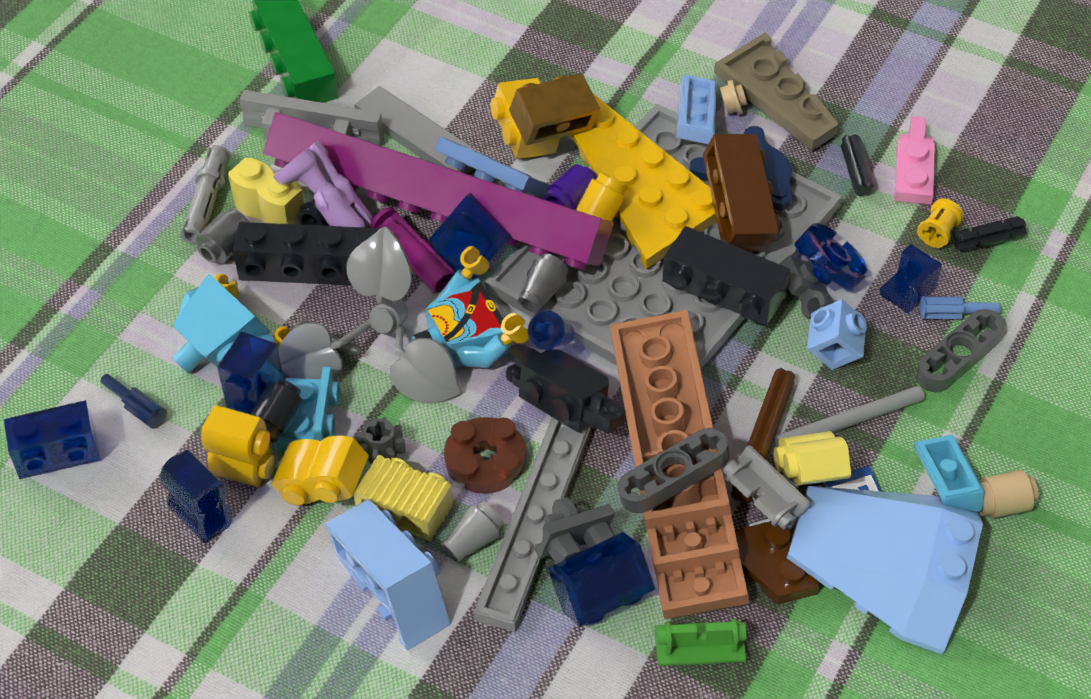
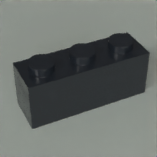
M685 226L664 256L662 282L671 285L675 289L684 290L705 299L713 305H719L736 312L746 319L755 320L767 326L787 295L790 269Z

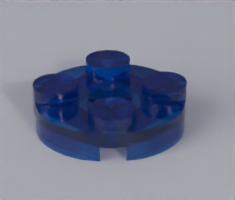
M813 223L794 243L796 249L815 266L812 269V273L820 282L825 285H830L834 282L848 291H853L866 277L865 274L868 268L864 259L848 241L842 246L833 239L837 234L836 231L823 224Z

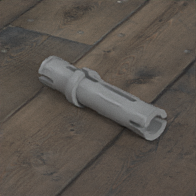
M213 145L212 148H208L204 166L197 172L195 178L196 190L180 233L181 238L189 244L197 245L196 238L207 227L217 194L223 190L226 181L224 172L231 155L222 146Z

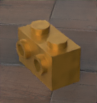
M583 73L573 76L561 75L552 81L540 84L528 83L516 90L509 111L526 146L592 129L600 107Z

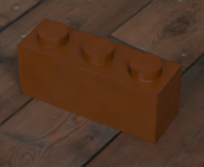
M714 134L703 152V158L721 241L748 252H766L780 233V219L774 213L772 204L773 188L771 182L767 181L764 169L765 153L759 147L757 134Z

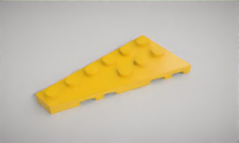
M594 95L600 111L592 129L568 136L570 139H574L584 164H588L596 176L603 172L627 185L623 192L625 198L615 217L621 220L626 229L627 238L631 245L636 246L641 255L640 260L645 269H648L664 258L685 226L702 232L717 222L710 187Z

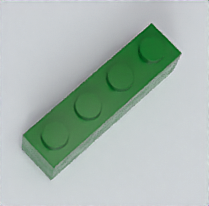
M252 0L254 10L249 11L254 31L260 30L261 32L259 33L262 48L265 53H271L270 62L276 76L280 74L282 76L280 80L285 96L320 103L338 99L335 72L299 1Z

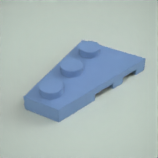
M441 136L434 149L446 155L445 163L465 171L468 165L476 169L475 177L495 183L496 179H499L506 183L505 187L523 193L528 192L544 198L550 185Z

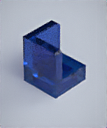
M910 244L901 253L897 273L881 286L879 295L909 314L920 304L922 296H929L936 289L942 263Z

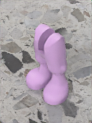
M319 140L273 176L278 184L287 185L294 181H301L313 191L315 206L329 226L371 228L373 216L360 200L349 180L338 174L328 156L327 149Z

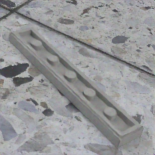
M553 417L551 418L474 610V621L513 632L516 631L543 558H539L534 548L536 544L542 542L544 518L552 514V506L555 500L567 498L590 438L592 427H588L578 433Z

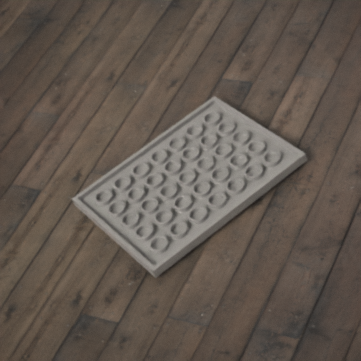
M656 104L640 120L635 128L689 170L691 160L696 157H703V152L708 144L676 138L678 114ZM791 171L789 185L792 191V202L784 210L774 209V213L780 219L779 235L766 252H750L777 264L781 263L789 255L797 258L841 204V195ZM700 179L706 185L709 186V182L707 180ZM616 217L612 221L614 224L601 265L587 264L585 270L566 265L568 268L566 274L567 281L537 313L527 311L518 302L533 260L541 257L529 252L530 244L522 242L485 280V290L489 294L615 365L617 363L610 329L612 324L688 310L701 370L745 319L736 312L719 305H713L705 299L684 290L675 289L671 285L662 282L664 258L648 269H645L640 260L641 255L635 245H631L626 236L625 227L621 220ZM717 222L702 231L704 234L721 240ZM552 253V255L564 261L565 256Z

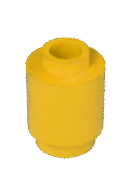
M600 172L596 179L592 178L576 210L612 222L625 198L623 192L627 185Z

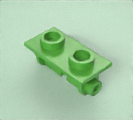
M731 619L730 622L670 624V622H665V625H654L658 666L746 662L744 646L746 625L741 623V621Z

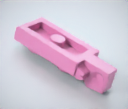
M911 116L908 134H900L898 139L894 201L930 205L932 203L935 143H933V137L925 136L926 118Z

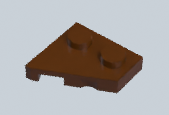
M772 521L735 530L744 576L750 581L758 583L762 588V592L777 605L818 595L819 584L817 580L787 559L795 531L794 526L791 530L789 528L783 530L779 525L774 527L771 524Z

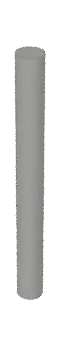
M915 386L774 437L775 446L779 447L778 441L780 438L826 431L834 433L921 402L925 398L924 392L920 386Z

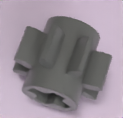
M387 417L371 421L366 420L363 432H356L354 434L355 440L369 455L367 460L370 464L374 462L378 455L391 459L396 458L397 453H406L405 440L402 439V426L399 424L393 427L391 422L387 420Z

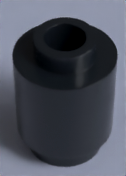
M280 379L278 383L268 382L249 414L264 420L266 431L270 432V442L276 443L280 436L286 435L304 403L303 399L299 396L300 389L283 379Z

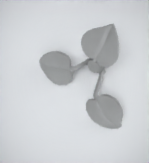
M382 227L374 235L357 246L350 254L347 262L348 279L354 289L364 296L376 295L375 299L378 304L371 310L369 319L332 342L331 334L325 325L315 322L301 324L290 331L281 342L277 353V364L281 371L288 376L300 379H321L322 367H331L334 381L342 369V358L335 349L345 345L369 328H373L376 332L384 335L395 332V351L400 359L391 366L390 377L397 390L404 396L419 402L435 403L454 398L461 392V388L457 380L452 357L442 344L431 338H418L411 341L405 350L403 349V333L406 331V328L402 323L408 317V307L402 298L410 289L412 273L401 243L388 227Z

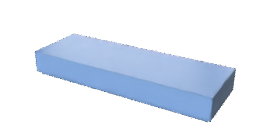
M686 74L682 75L676 138L709 144L715 134L716 81Z

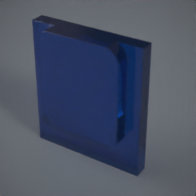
M469 193L429 240L433 243L435 253L456 273L458 269L463 270L465 268L461 264L460 257L467 247L473 246L480 251L479 256L482 255L490 263L512 236L476 197ZM474 274L472 276L473 280H475L478 275Z

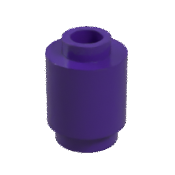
M575 164L548 186L544 200L576 210L592 178L596 179L597 176L590 168Z

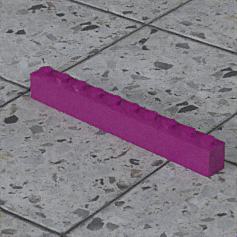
M278 112L274 113L262 154L276 158L275 166L285 167L319 140L327 149L328 156L338 174L349 180L355 192L359 186L368 189L366 196L385 203H388L389 197L400 200L398 207L418 214L421 208L432 211L431 219L452 225L453 219L465 222L463 230L484 236L486 230L497 233L496 241L517 247L519 241L530 244L529 252L539 256L545 253L551 255L556 253L565 256L563 262L566 265L585 270L587 264L601 265L614 222Z

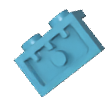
M322 367L321 379L286 378V381L300 389L299 396L303 399L304 403L286 435L280 436L275 443L276 452L285 453L288 444L295 440L312 439L321 441L326 437L334 436L335 415L331 414L332 406L339 405L340 383L333 381L331 367Z

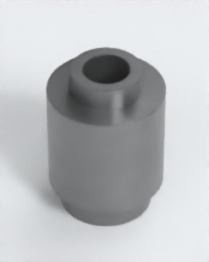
M235 209L221 212L197 236L196 242L199 254L210 263H225L233 255L239 222H249L248 219Z

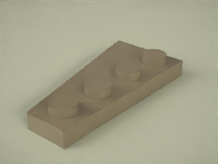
M766 32L715 63L714 74L727 84L729 80H733L735 86L742 84L748 101L811 151L838 134L839 123L816 94L811 95L805 88L804 79L799 73L794 74L787 65L788 59L781 51L777 52L771 45L772 39Z

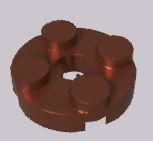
M480 417L468 421H459L452 426L451 434L445 443V467L448 475L453 480L455 477L459 482L465 484V489L471 492L482 494L499 492L509 487L511 480L519 472L521 475L525 469V442L522 435L516 430L515 423L508 418ZM481 450H490L496 455L490 454V460H482L481 455L476 453Z

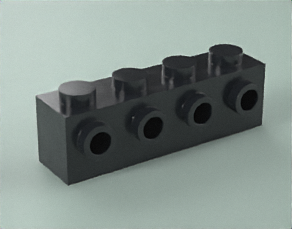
M239 222L233 247L238 279L242 281L352 286L347 275V262L350 254L357 246L381 228Z

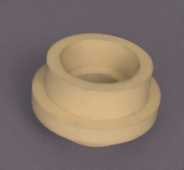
M733 80L727 81L728 85L720 87L728 114L737 112L738 115L743 114L741 106L748 103L742 84L735 86Z

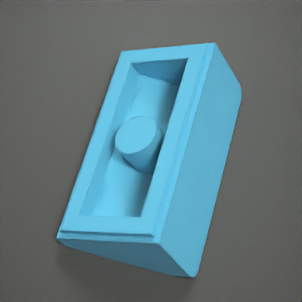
M954 435L914 442L913 447L943 504L973 512L982 511L984 490Z

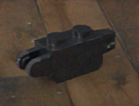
M515 344L509 347L507 357L515 365L507 367L506 378L519 388L518 397L578 433L588 427H592L609 434L624 424L626 411L607 397L609 389L607 376L560 349H547L540 353L524 344Z

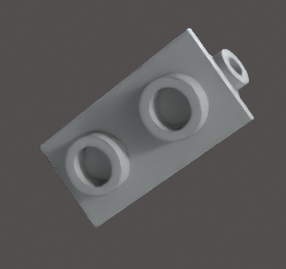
M750 445L746 447L737 462L734 459L731 460L722 470L727 475L725 480L728 483H732L747 498L752 496L756 500L754 505L772 521L771 524L774 527L779 525L783 530L786 528L791 530L811 503Z

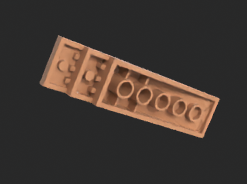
M688 310L610 325L635 467L699 430L713 428ZM708 446L702 448V450H708L711 453H714L717 451V448L712 450ZM692 460V464H697V460H695L694 462ZM670 464L664 468L662 473L667 477H678L684 473L686 468L681 464ZM722 468L651 510L644 512L664 619L749 604ZM652 476L651 480L655 479L656 485L659 486L656 480V476ZM645 490L640 491V495L645 493Z

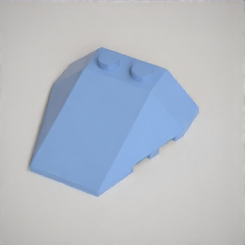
M808 486L805 498L811 503L797 521L787 559L830 590L835 587L856 602L854 607L865 615L868 611L890 626L889 632L900 640L942 655L968 593L983 526L978 512L944 505L939 496Z

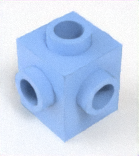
M843 299L821 307L811 313L807 350L831 370L862 358L864 355L867 320Z

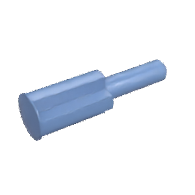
M922 296L920 300L921 319L961 320L962 314H973L975 311L982 309L992 310L998 314L1001 312V305L999 303L963 302L962 296Z

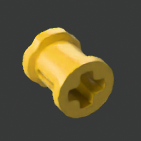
M944 198L938 199L933 203L930 216L921 222L917 228L919 238L933 248H941L947 245L951 237L950 232L962 222L964 217L963 210L958 204Z

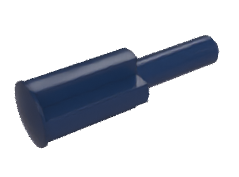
M109 374L101 377V384L122 399L121 401L125 404L123 408L147 426L155 429L164 422L167 410L136 387L129 390Z

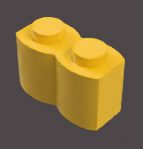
M214 405L202 426L201 433L203 447L208 451V468L210 473L259 488L263 479H268L271 476L275 465V456L271 455L269 446L270 432L266 431L264 420L256 416Z
M330 436L321 441L312 439L295 440L288 444L271 485L280 493L284 501L296 506L312 503L318 499L327 503L346 500L353 496L369 455L354 438L348 436Z

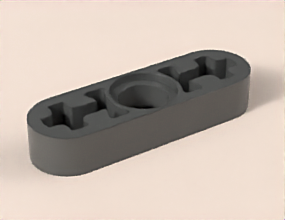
M988 309L978 310L971 314L921 358L916 375L919 385L930 392L947 390L1000 343L1005 327L1003 318L997 312ZM979 328L982 329V330L985 329V330L979 335V338L977 339L976 335H977L978 329H979ZM963 345L971 351V354L959 356L953 353L950 347ZM944 362L945 366L943 369V373L936 372L938 369L942 367V364Z
M714 428L699 430L625 473L618 482V492L622 506L632 513L647 512L724 467L730 457L726 435ZM708 446L712 450L717 448V451L711 453L708 450L703 451L702 448ZM692 460L693 462L697 460V464L693 465ZM670 464H681L686 468L684 473L678 477H667L662 473L664 468ZM652 476H656V480L659 486L656 485L655 479L651 480ZM637 487L640 491L645 490V493L639 496L636 492L631 493V490Z

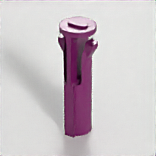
M393 207L381 210L372 220L371 228L388 227L401 243L408 258L411 271L433 294L442 292L455 275L453 269L410 227Z

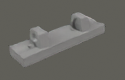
M244 90L239 99L244 125L264 128V138L268 136L274 113L278 112L380 146L384 139L382 114L380 112Z

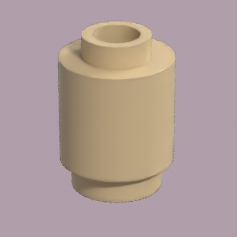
M1024 470L983 477L980 481L984 490L982 511L978 512L981 517L988 515L993 519L1031 511L1034 507V501H1037L1039 497L1035 479L1032 476L1028 477Z

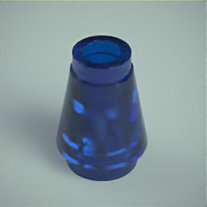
M544 310L535 314L530 320L528 335L535 347L541 350H550L569 344L574 338V328L557 313Z

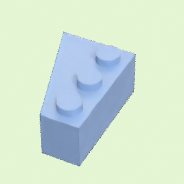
M367 499L325 523L336 556L362 591L365 592L369 589L383 604L377 610L384 621L393 617L400 635L399 641L406 651L451 625L436 578L440 574L437 562L428 551L422 553L418 549L414 538L407 530L401 532L397 528L393 517L386 509L380 511Z

